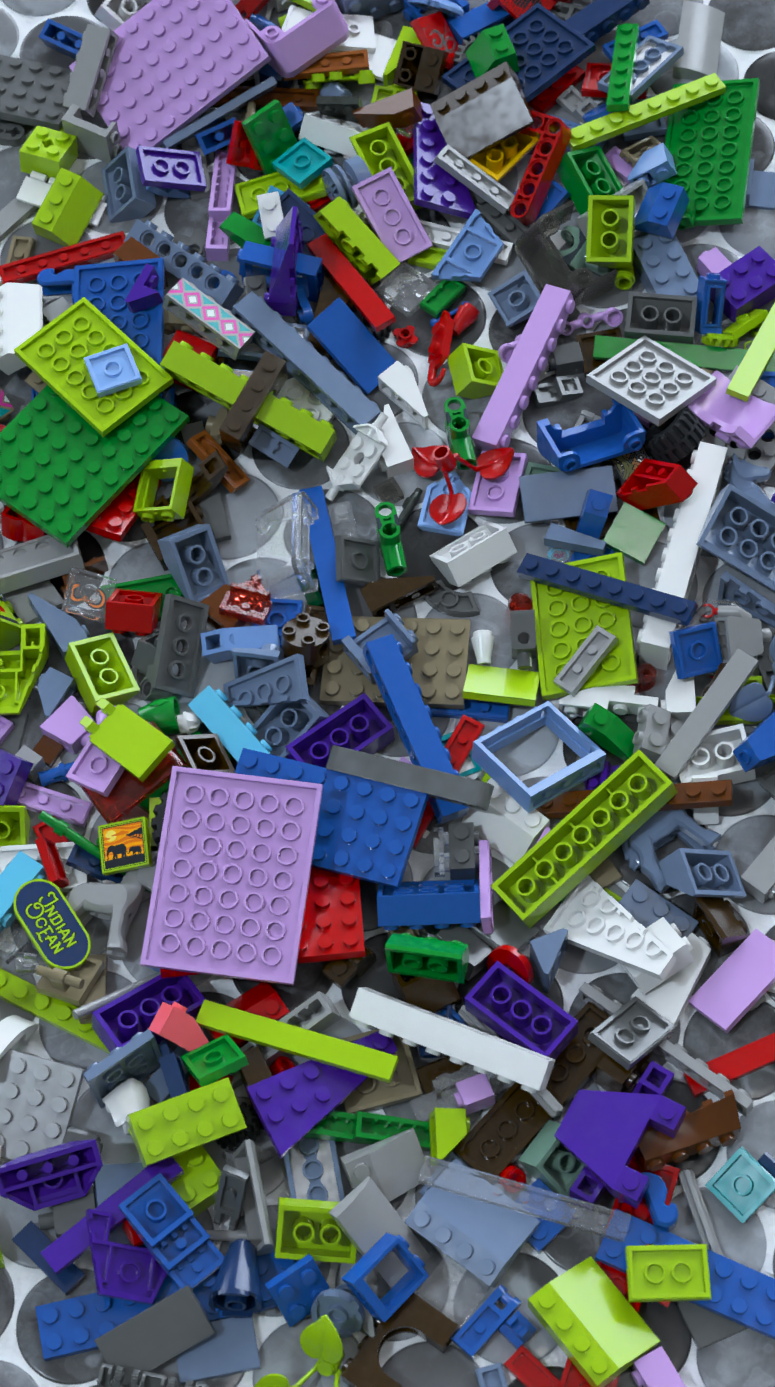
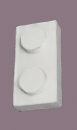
M278 191L256 195L265 241L271 240V237L276 236V228L284 219Z

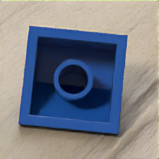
M666 182L648 188L635 217L634 230L673 239L690 201L685 188Z

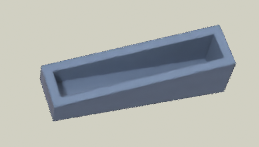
M551 523L544 537V546L596 556H603L606 551L605 541Z

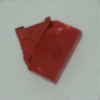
M252 575L250 580L239 584L230 583V590L226 592L222 600L219 614L264 626L272 609L271 594L262 585L259 575Z

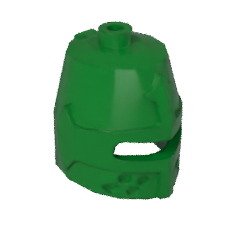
M176 696L154 700L138 709V716L167 737L180 734L177 715L181 714L179 701Z

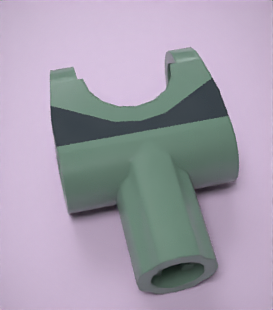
M565 226L560 233L563 240L571 248L562 251L549 249L544 256L549 266L573 279L579 278L585 269L605 278H609L614 270L586 263L587 239L581 229L574 226Z

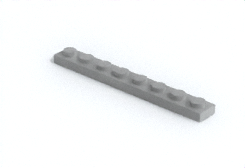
M584 982L579 988V999L586 1004L591 1002L609 1017L623 1006L619 1001L607 998L604 992L596 985L590 986ZM666 1038L652 1050L720 1099L725 1098L724 1092L732 1089L735 1095L737 1110L743 1116L747 1117L753 1110V1100L748 1092L741 1088L736 1089L724 1075L720 1073L716 1075L709 1070V1066L699 1058L695 1060L688 1055L687 1050L680 1044L675 1043L674 1045Z

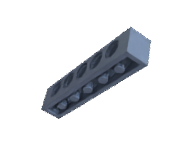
M139 219L136 220L124 242L132 236L157 256L163 258L165 270L179 279L183 277L188 282H192L197 289L211 296L220 306L225 307L229 311L232 310L244 291L242 287L237 285L239 283L238 279L230 274L225 277L221 274L223 269L213 263L210 266L207 265L205 257L197 252L192 255L188 252L190 247L180 241L178 244L174 243L172 235L164 230L162 233H159L157 231L158 226L151 221L146 220L144 223ZM187 260L186 265L183 267L184 261ZM203 271L202 276L199 278L200 272ZM220 281L219 286L215 289V285Z

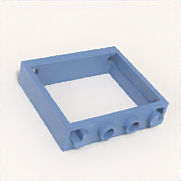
M547 701L538 707H533L523 715L516 716L512 721L503 726L496 727L492 732L480 736L479 739L473 741L471 758L529 813L602 772L606 753L551 702ZM546 725L581 759L528 788L492 753Z

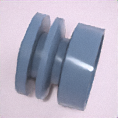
M359 155L344 160L342 164L343 170L338 164L333 165L332 169L322 170L325 189L331 201L340 196L348 202L351 208L356 206V197L351 187L371 177L367 165Z

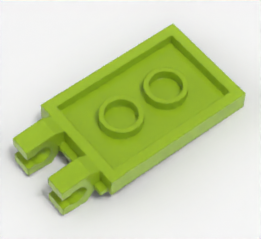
M101 697L96 705L107 716L102 723L98 725L86 715L79 723L91 734L89 741L96 748L143 782L174 748L175 743L125 705L118 704L114 707L109 701Z

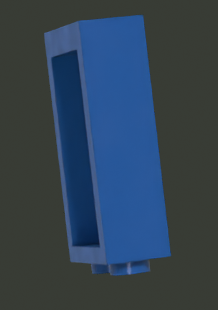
M246 241L243 249H239L237 262L240 264L239 275L242 277L243 285V278L246 276L265 275L269 291L271 270L254 267L253 265L272 269L274 247ZM298 253L296 275L307 277V279L296 276L297 290L303 288L309 301L318 302L324 280L322 258Z

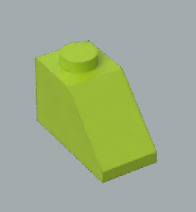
M434 1108L429 1114L431 1166H437L469 1133L470 1119L466 1117V1109Z

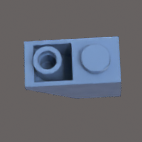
M664 143L643 152L627 177L628 181L631 183L644 179L647 187L650 188L676 175L677 172L672 154Z

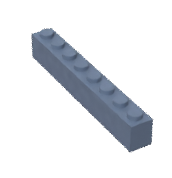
M252 291L233 306L232 314L240 321L247 323L255 331L252 339L265 351L286 361L287 371L355 435L358 431L353 428L354 425L372 424L375 422L381 412L378 405L374 401H370L359 387L354 386L347 380L345 374L333 367L328 358L319 354L309 341H305L293 326H289L278 312L273 311L266 304L262 297L257 296Z

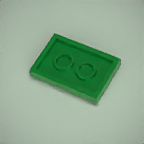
M275 99L241 122L264 175L277 172L273 168L272 162L297 143L280 101Z

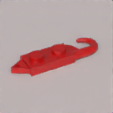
M446 310L443 311L439 321L432 328L433 335L428 349L429 368L427 374V382L431 387H436L442 382L446 369L442 368L439 376L436 378L437 369L449 358L455 320L451 319L449 312Z

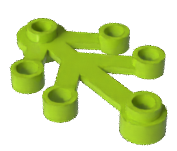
M361 70L359 73H354V76H349V74L342 75V72H329L330 78L325 79V74L321 73L312 74V78L302 81L305 89H322V83L333 81H358V84L375 83V74H372V70Z

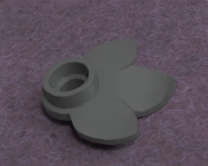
M197 228L191 237L179 233L174 234V243L178 244L179 241L190 247L188 252L192 255L197 252L203 257L206 256L204 247L207 236L203 230Z

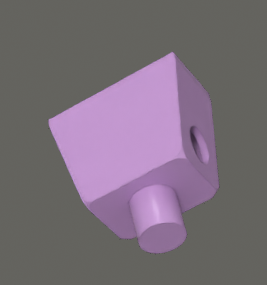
M71 695L40 725L42 735H46L62 744L66 751L77 754L85 747L91 735L79 722L85 715L92 720L93 718L76 698Z

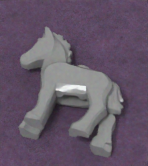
M158 851L151 853V867L126 871V875L123 876L121 883H115L110 880H102L101 883H82L72 889L65 897L84 927L93 917L111 921L106 955L113 960H126L128 952L125 938L129 932L130 924L139 909L145 889L152 892Z

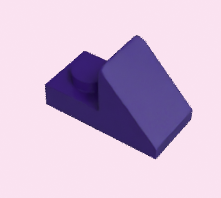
M146 263L125 299V303L132 313L163 303L160 293L154 290L158 285L159 276L152 265Z

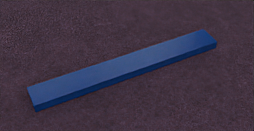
M322 486L299 490L327 620L330 625L333 645L342 644L341 640L348 635L354 640L356 633L345 585L342 582H336L335 541Z

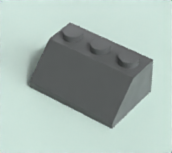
M629 291L625 338L640 339L645 335L653 341L693 344L697 297Z

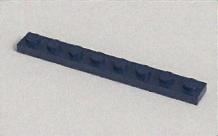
M526 553L517 570V574L521 578L687 627L698 608L697 602L529 553Z

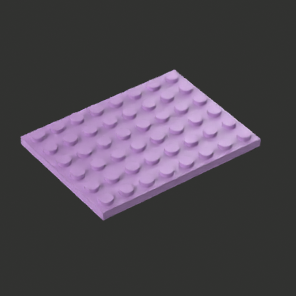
M152 0L114 30L119 38L97 110L108 127L112 121L117 123L121 139L120 145L123 150L127 146L137 149L138 145L160 147L165 139L187 126L268 63L271 58L231 0ZM76 61L69 66L72 72L74 70Z
M172 766L140 965L294 986L323 784Z

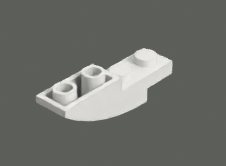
M635 686L595 687L578 691L574 697L568 695L559 700V711L568 718L584 717L588 709L594 703H597L617 715H638L639 711L649 704L658 707L659 697L635 695Z

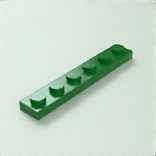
M639 23L617 25L606 102L607 112L629 111L640 31Z

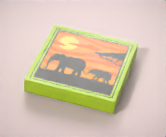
M143 816L98 826L103 875L107 876L152 866L148 818Z

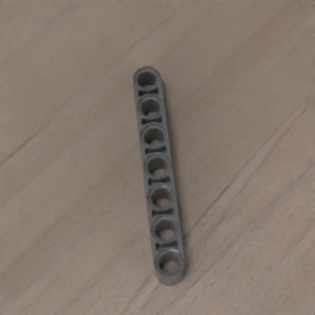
M335 745L331 747L326 765L328 770L426 793L431 798L488 811L494 785L479 780Z

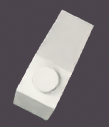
M397 360L378 376L379 390L426 430L429 428L428 413L413 371L407 365L404 366Z
M389 404L384 405L383 413L389 416L382 429L384 430L383 434L388 446L377 462L381 472L385 471L388 479L414 471V458Z
M675 670L665 691V700H660V708L670 711L671 717L685 722L696 707L694 677L682 680L677 679Z

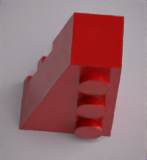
M644 458L616 494L623 502L639 510H645L683 502L692 495L693 489L698 483L679 464Z

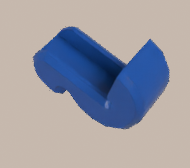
M53 268L44 269L39 272L37 281L38 285L42 286V294L44 296L72 294V303L74 305L75 269H66L57 275Z
M650 1172L641 1173L649 1177L650 1186L644 1198L654 1226L668 1232L672 1231L677 1223L678 1210L674 1203H671L669 1206L665 1205L667 1197L666 1184L658 1175Z

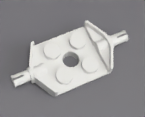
M380 412L374 423L353 426L358 433L338 460L334 469H331L329 466L326 467L332 486L324 497L333 502L339 491L357 490L361 487L388 446L382 427L389 416Z

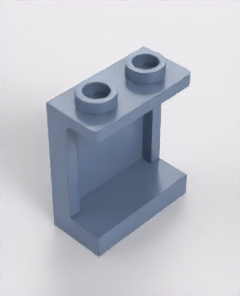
M389 609L384 611V619L354 640L349 635L341 640L346 655L371 684L375 683V679L363 654L366 642L393 634L395 640L401 643L403 649L402 656L405 661L418 653L417 636L411 629L407 631L403 626L404 622L397 613L393 615Z

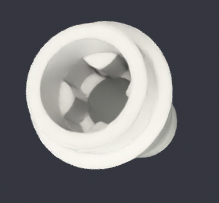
M477 630L473 632L471 642L477 665H491L495 637L492 636V631Z

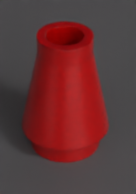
M465 302L459 306L453 319L455 320L453 335L459 337L464 330L478 319L479 311L472 304Z

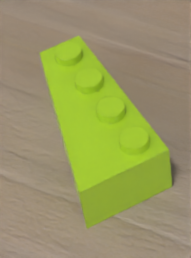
M340 196L313 216L362 277L368 279L369 286L381 280L401 264L351 209L348 202Z

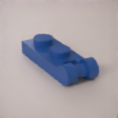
M502 1284L495 1289L452 1337V1342L471 1359L474 1358L522 1304L517 1297L513 1298L507 1293L508 1289ZM499 1301L506 1305L502 1311L495 1305Z

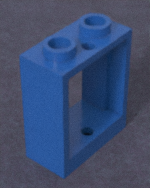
M387 1232L341 1278L370 1315L384 1323L429 1277L423 1269L425 1266L424 1262L417 1255H412L408 1250L410 1247L409 1243L401 1235L394 1236ZM392 1250L408 1269V1272L380 1300L364 1281V1278Z

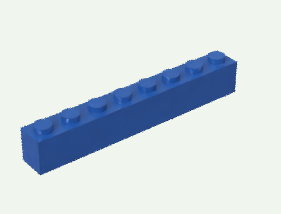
M393 634L366 642L363 649L364 657L411 763L460 776L450 763L451 755L449 750L444 748L441 743L439 728L437 726L434 727L432 723L431 710L427 704L424 705L421 698V688L412 678V668L409 662H405L402 656L403 649L401 643L395 640ZM431 797L428 798L439 825L465 816L470 808Z

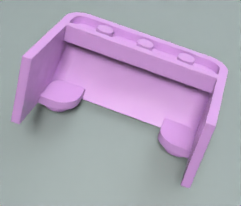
M311 0L316 11L286 32L277 26H268L259 31L248 19H245L271 58L268 64L284 78L296 76L348 39V25L335 0Z

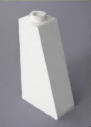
M693 933L687 939L693 947V950L690 952L695 961L643 995L638 988L631 995V999L636 996L675 1026L711 954L710 944L703 937H697Z

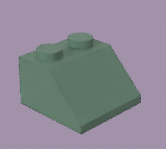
M549 1120L518 1161L535 1179L539 1178L549 1189L561 1198L567 1199L570 1188L585 1166L555 1138L554 1135L561 1123Z

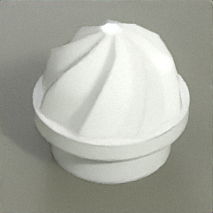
M183 711V714L177 715L180 734L187 733V735H191L199 729L201 720L194 712Z

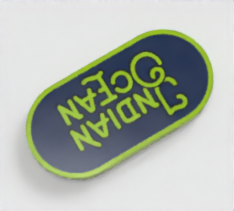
M44 879L30 880L21 885L14 896V913L44 962L51 968L56 967L65 971H72L82 966L90 953V937L61 890L54 883Z

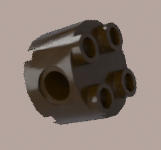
M299 613L296 615V618L286 622L282 628L284 659L297 653L304 656L305 669L310 665H313V668H317L326 663L330 654V625L321 619L311 617L308 613Z

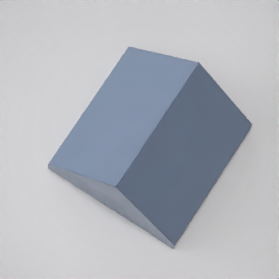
M565 928L530 941V961L545 992H549L567 951L568 930Z

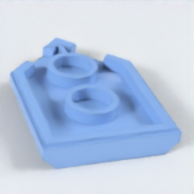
M453 471L448 475L454 494L463 493L467 500L464 513L457 520L446 525H438L429 514L431 502L441 494L449 495V489L444 478L437 483L434 482L427 486L417 525L419 529L458 537L464 534L472 492L460 480V476L456 471Z

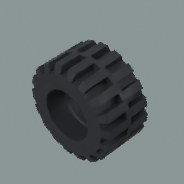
M686 406L659 427L653 424L645 435L644 447L657 461L676 463L697 447L705 435L706 429L689 407Z

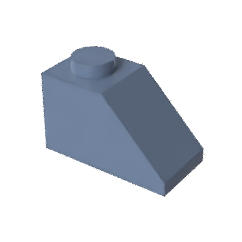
M51 667L39 677L37 682L46 720L71 695L74 696L78 690L74 678Z

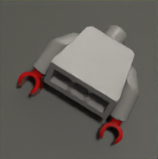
M704 604L702 606L712 609V614L708 616L702 615L703 618L710 619L714 615H718V617L714 618L717 626L723 663H728L738 648L756 659V655L762 654L764 651L763 643L772 640L771 630L769 628H762L760 619L752 618L751 613L739 606L719 605L718 608H714L711 604Z

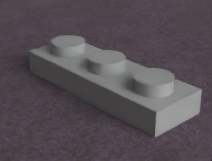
M597 625L553 680L554 684L574 697L617 643L616 636Z

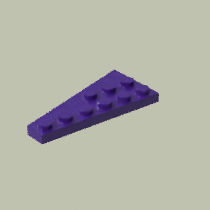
M421 102L423 121L413 124L414 205L469 219L476 208L468 187L434 162L436 156L447 143L435 120L430 104Z
M379 1031L351 1042L392 1055L397 1053V1048L392 1038L378 1033ZM309 1060L248 1086L246 1093L281 1159L311 1129L320 1124L343 1103L354 1090L356 1091L368 1077Z

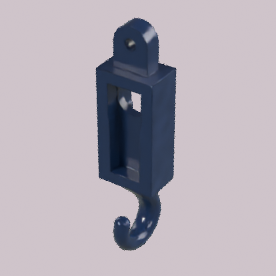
M167 1040L159 1042L163 1057L158 1058L171 1098L190 1092L191 1090L180 1058L174 1052L172 1053Z

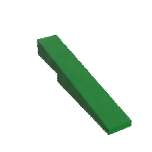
M333 1111L304 1137L371 1145L414 1128L421 1149L430 1151L429 1122L357 1111L356 1114Z

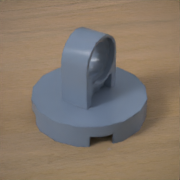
M341 1284L335 1289L321 1291L316 1296L311 1308L313 1321L316 1322L326 1314L336 1328L340 1338L351 1337L352 1333H358L366 1316L363 1305L346 1284Z

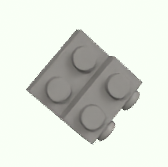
M652 704L642 708L637 715L638 728L632 740L634 744L633 754L640 750L651 761L656 762L685 722L671 717L670 711Z

